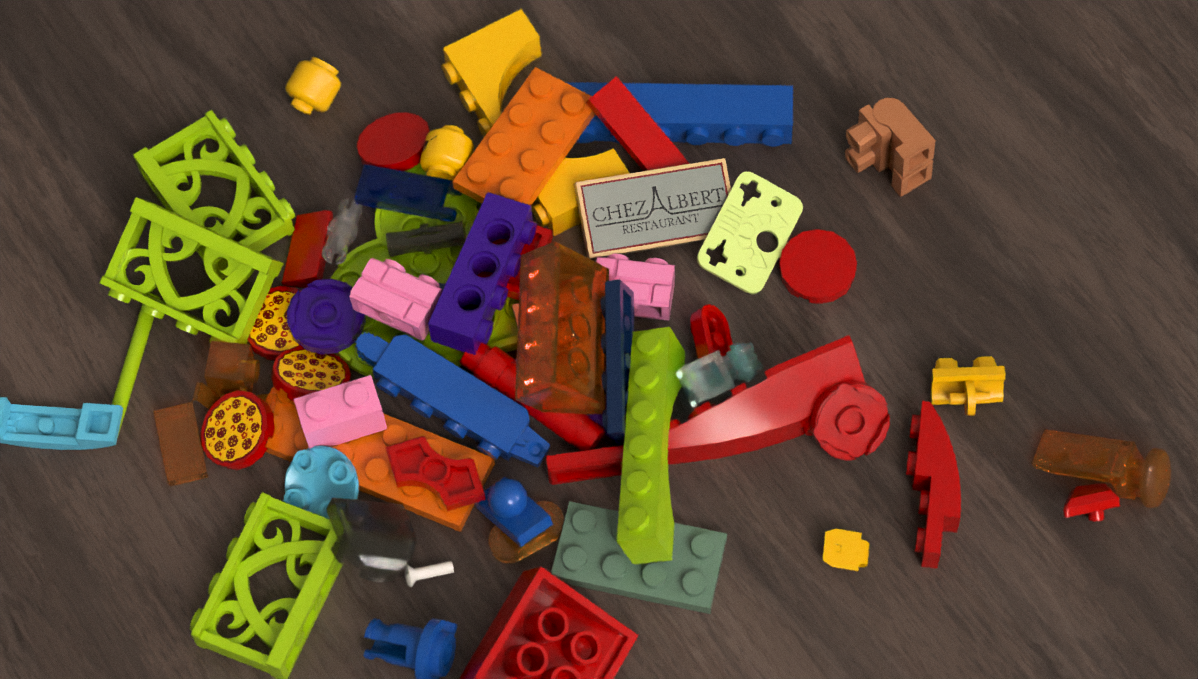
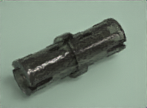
M463 221L431 227L426 223L420 224L418 229L386 233L390 257L423 251L425 255L433 254V250L462 246L467 238Z

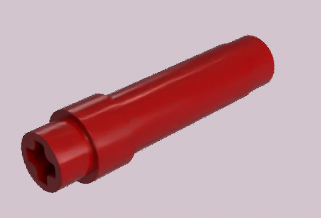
M481 343L476 355L464 352L460 364L474 373V377L525 407L530 416L570 445H574L580 451L592 450L597 447L606 431L601 425L517 365L515 359L499 347L495 346L492 348L488 344Z

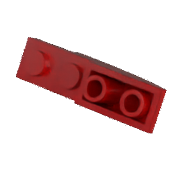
M922 401L920 415L912 414L909 438L917 439L916 452L908 451L906 475L913 476L912 490L921 491L918 514L926 515L925 528L917 527L915 552H922L921 567L937 569L941 555L943 531L957 533L961 518L960 476L956 456L940 416L931 402Z

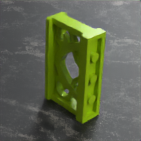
M212 110L206 112L203 118L148 150L145 147L133 154L140 174L166 209L204 226L207 218L217 217L223 220L224 224L221 225L216 220L215 226L209 229L231 239L238 232L245 237L239 243L259 252L286 235L289 237L293 234L292 219L296 216L290 204L285 198L277 199L273 193L276 189L270 177L265 171L257 172L253 166L256 162L250 150L245 144L237 145L233 139L236 137V134L227 119L222 118L219 120ZM206 138L218 142L219 149L216 152H207L205 144L200 151L201 159H193L192 152L196 144ZM184 152L186 160L165 164ZM228 155L234 164L225 162ZM200 175L217 176L237 182L236 195L230 213L212 206L199 207L194 210L190 209V206L196 201L201 191ZM186 176H192V188L188 191H180L177 188L178 185L183 182L189 184ZM251 187L254 189V191L257 193L259 197H254L250 199ZM259 209H264L271 214L270 223L259 230L248 229L242 225L244 219L253 224L262 222L260 218L254 216V213ZM200 244L196 252L204 262L206 246ZM220 258L215 263V270L222 279L227 277V275L221 272L228 267V261L225 258Z
M136 197L130 209L132 214L105 275L101 277L99 283L109 287L108 295L128 304L131 299L143 303L144 305L141 310L149 315L163 319L166 314L177 319L175 326L183 331L197 335L200 330L211 335L209 342L227 351H231L233 346L245 348L249 334L274 278L278 277L284 263L153 202ZM150 220L148 249H135L147 221ZM174 237L181 238L183 242L181 251L165 253V247L174 249L171 245ZM202 244L206 246L204 267L207 275L216 286L196 295L180 297L171 281L166 261L184 260L191 256L198 249L199 245ZM138 257H149L150 265H141L134 271H142L145 275V281L141 285H134L129 282L126 275V268L129 262ZM220 258H225L228 261L227 269L221 271L228 276L224 280L215 270V263ZM256 269L259 271V274L246 300L237 289L245 283ZM157 287L164 301L147 293H150ZM230 295L237 302L240 315L235 324L223 327L216 321L215 314L218 310L223 309L227 316H230V306L224 300V298ZM203 308V319L186 311Z
M262 492L257 503L252 502L249 505L244 517L245 527L240 537H234L226 554L227 562L222 572H217L212 578L208 590L210 596L204 608H199L195 612L190 630L198 647L209 649L267 672L276 679H288L355 538L350 524L337 519L335 521L327 519ZM276 519L287 521L292 527L291 542L284 543V537L279 528H277V534L274 538L266 539L263 533L268 523ZM301 527L327 536L326 540L301 541ZM256 547H258L260 551L253 554ZM296 558H301L300 567L304 564L312 566L308 575L300 576L296 573ZM287 560L286 569L289 579L294 587L300 591L297 599L283 598L275 600L264 607L259 613L252 599L249 577L267 566ZM234 591L236 592L238 601L230 600ZM278 610H285L288 613L285 623H277L275 616L272 617L269 625L265 622ZM227 613L234 615V621L227 626L228 629L239 628L246 620L249 623V627L237 637L224 638L217 632V625L221 617ZM256 634L272 650L268 656L243 645Z

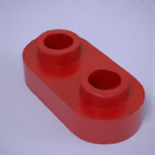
M711 304L704 305L693 312L690 318V328L696 347L698 366L705 376L714 381H722L735 373L737 369L730 329L726 317L716 306Z

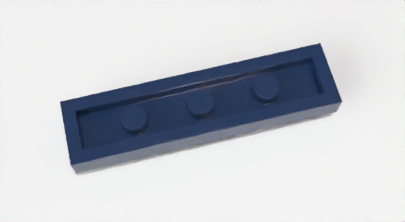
M618 279L605 281V296L601 298V311L606 319V333H603L601 337L602 350L606 356V371L602 373V386L607 394V409L603 410L602 421L607 434L622 445L624 444L631 345L634 332V292Z

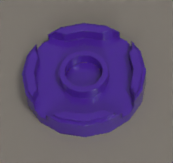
M335 279L315 280L307 284V288L301 292L298 291L292 297L287 309V324L296 343L305 350L321 355L338 353L350 347L357 340V337L362 334L366 318L364 314L353 310L349 297L352 287L346 282Z

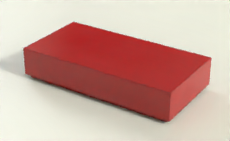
M624 445L546 456L549 483L556 485L621 476Z

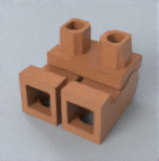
M884 98L879 100L873 109L868 104L859 110L858 123L846 130V139L851 147L845 150V159L857 173L871 165L878 172L889 167L893 172L892 188L900 197L931 179L932 159L934 158L936 140L901 101L895 98Z

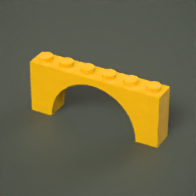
M520 9L444 47L445 63L442 64V70L451 85L456 83L460 88L461 92H459V95L466 110L469 113L474 111L478 116L477 124L483 137H485L502 114L504 96L513 79L525 66L542 56L540 36L523 10ZM614 148L594 156L564 158L533 202L534 205L531 207L533 214L540 226L547 225L552 230L553 236H556L581 223L574 189L575 182L630 174Z

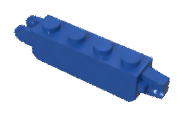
M364 332V334H360L357 337V341H355L357 354H359L358 356L362 361H365L366 364L373 368L374 378L378 380L376 386L383 392L394 398L398 394L412 401L409 406L414 411L426 418H430L433 414L445 422L443 427L448 432L460 439H464L465 435L479 443L477 446L478 450L494 458V460H497L500 456L509 461L512 456L537 468L543 462L550 450V444L529 427V416L525 407L406 334L394 336L390 343L378 336L375 337L370 332Z

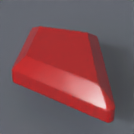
M1105 483L1076 486L1070 491L1063 507L1064 517L1088 513L1089 521L1104 520V510L1119 507L1120 501L1117 494Z

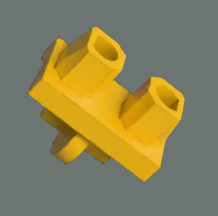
M992 356L978 357L973 360L972 367L959 368L957 361L953 358H938L935 368L932 369L931 404L964 405L966 416H974L976 404L1003 402V388L1006 375L1004 366H997Z

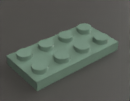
M569 501L551 574L568 585L707 614L711 613L726 547L727 533L674 523L672 560L633 565L617 543L619 511Z

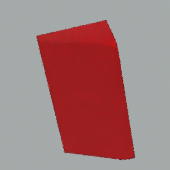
M323 210L297 215L282 285L307 288V284L323 279L335 224L332 211Z

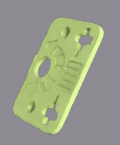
M752 172L741 173L736 179L698 252L697 262L699 266L746 293L757 294L763 289L776 262L781 258L782 250L788 243L787 240L802 213L803 204L801 200ZM753 181L757 184L756 191L760 193V197H752L743 207L741 204L744 200V191L740 189V185H748ZM771 201H776L778 203L777 207L772 206ZM759 233H772L777 239V248L772 252H764L759 249L756 241ZM724 240L722 256L727 259L726 263L718 262L716 266H712L709 263L711 257L706 254L707 249H716ZM736 270H741L742 275H736Z

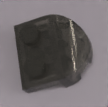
M332 497L326 510L337 536L331 548L334 557L340 564L348 560L359 568V577L374 582L394 580L406 567L415 551L417 542L404 505Z

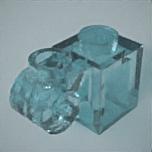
M737 342L730 346L731 350L726 352V356L722 357L719 350L682 366L676 371V375L692 408L736 387L733 381L737 379L739 381L745 379L746 382L755 379L754 376L759 374L758 371L763 368L761 361H758V355L754 353L752 342L745 344V342L739 344Z

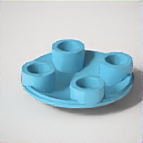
M315 446L311 449L307 448L298 451L294 455L285 475L283 501L327 519L341 521L352 511L358 498L359 480L355 467L345 454L332 447Z

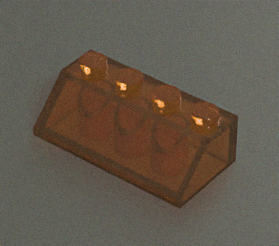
M556 241L521 255L515 400L541 412L602 414L603 410L606 409V393L602 386V373L606 371V356L602 350L601 337L603 333H606V319L601 311V298L605 296V281H609V269Z

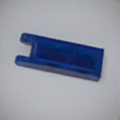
M364 164L354 198L357 205L454 222L457 212L452 208L443 207L447 194L459 196L463 193L454 189L452 180Z

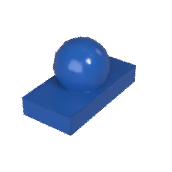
M504 477L496 481L484 491L486 500L475 503L476 508L520 547L553 525L550 515L529 498L523 485L514 479Z

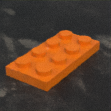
M535 67L453 180L454 189L480 203H483L487 192L532 205L596 115L586 103L592 96Z

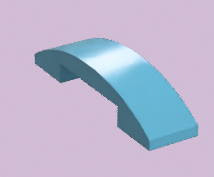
M0 397V443L56 450H84L114 446L117 443L123 407L122 405L83 403L82 409L11 404L7 397Z

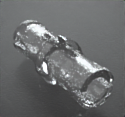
M349 199L342 200L339 203L336 217L329 222L327 228L328 239L322 249V257L330 264H332L335 254H338L336 265L342 264L346 260L349 246L356 240L358 234L357 223L363 212L362 206L356 200H352L350 209H347Z

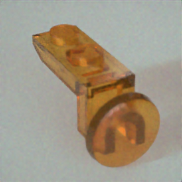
M1044 429L1032 462L1035 468L1051 474L1110 482L1120 498L1135 500L1136 496L1141 497L1143 505L1147 508H1156L1162 504L1168 493L1171 480L1170 459L1167 452L1163 449L1156 447L1151 449L1144 460L1137 446L1132 441Z

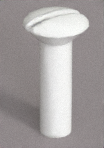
M452 561L414 569L407 564L404 567V575L409 587H412L416 580L454 573Z

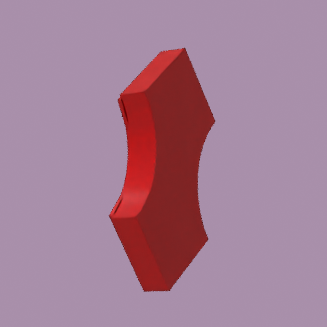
M425 436L385 447L397 488L404 486L425 488L441 499L447 511L486 500L474 459L455 460L446 458L430 447Z

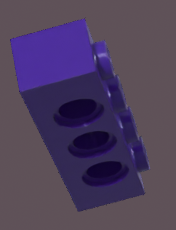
M487 192L428 322L431 342L476 355L480 344H486L489 341L493 330L492 317L496 309L501 311L504 307L508 295L507 283L510 277L515 278L518 275L522 264V255H520L525 244L530 245L535 236L537 223L533 222L531 205ZM498 239L507 240V242L500 245L492 243ZM486 271L493 273L489 277L477 276L478 274ZM470 304L479 306L478 308L472 311H466L462 309L466 305Z

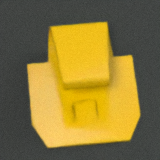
M841 529L826 531L822 561L831 567L858 571L859 567L868 566L870 544L865 540H861L862 533Z

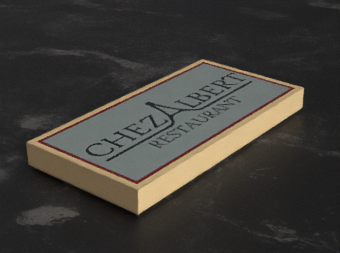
M725 158L575 182L574 189L587 260L607 257L612 254H626L704 241L731 191Z

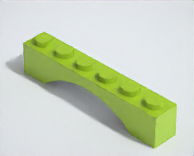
M664 327L635 331L632 337L617 543L633 565L671 561L673 554L674 519L668 476V436L673 405L679 390L683 386L685 350L672 329Z

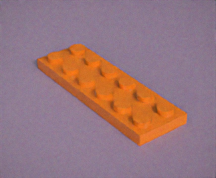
M273 386L265 401L269 404L274 414L275 430L273 438H269L265 445L268 448L266 452L291 462L298 451L305 450L309 446L295 402L288 399L287 393L281 388L280 392H278ZM384 413L386 430L332 446V448L345 454L352 462L358 475L360 491L461 532L475 503L447 511L441 499L425 488L417 486L397 488L385 447L425 436L430 447L446 458L455 460L474 459L482 487H484L495 465L494 458Z

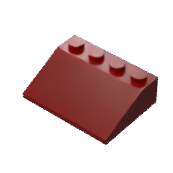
M540 566L522 572L459 679H614L639 635Z

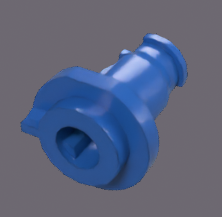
M374 618L368 624L364 637L375 640L371 650H365L364 658L370 660L380 658L389 664L415 669L416 679L443 678L450 671L456 649L455 632L458 625L433 618L423 629L399 623L384 624L382 620Z

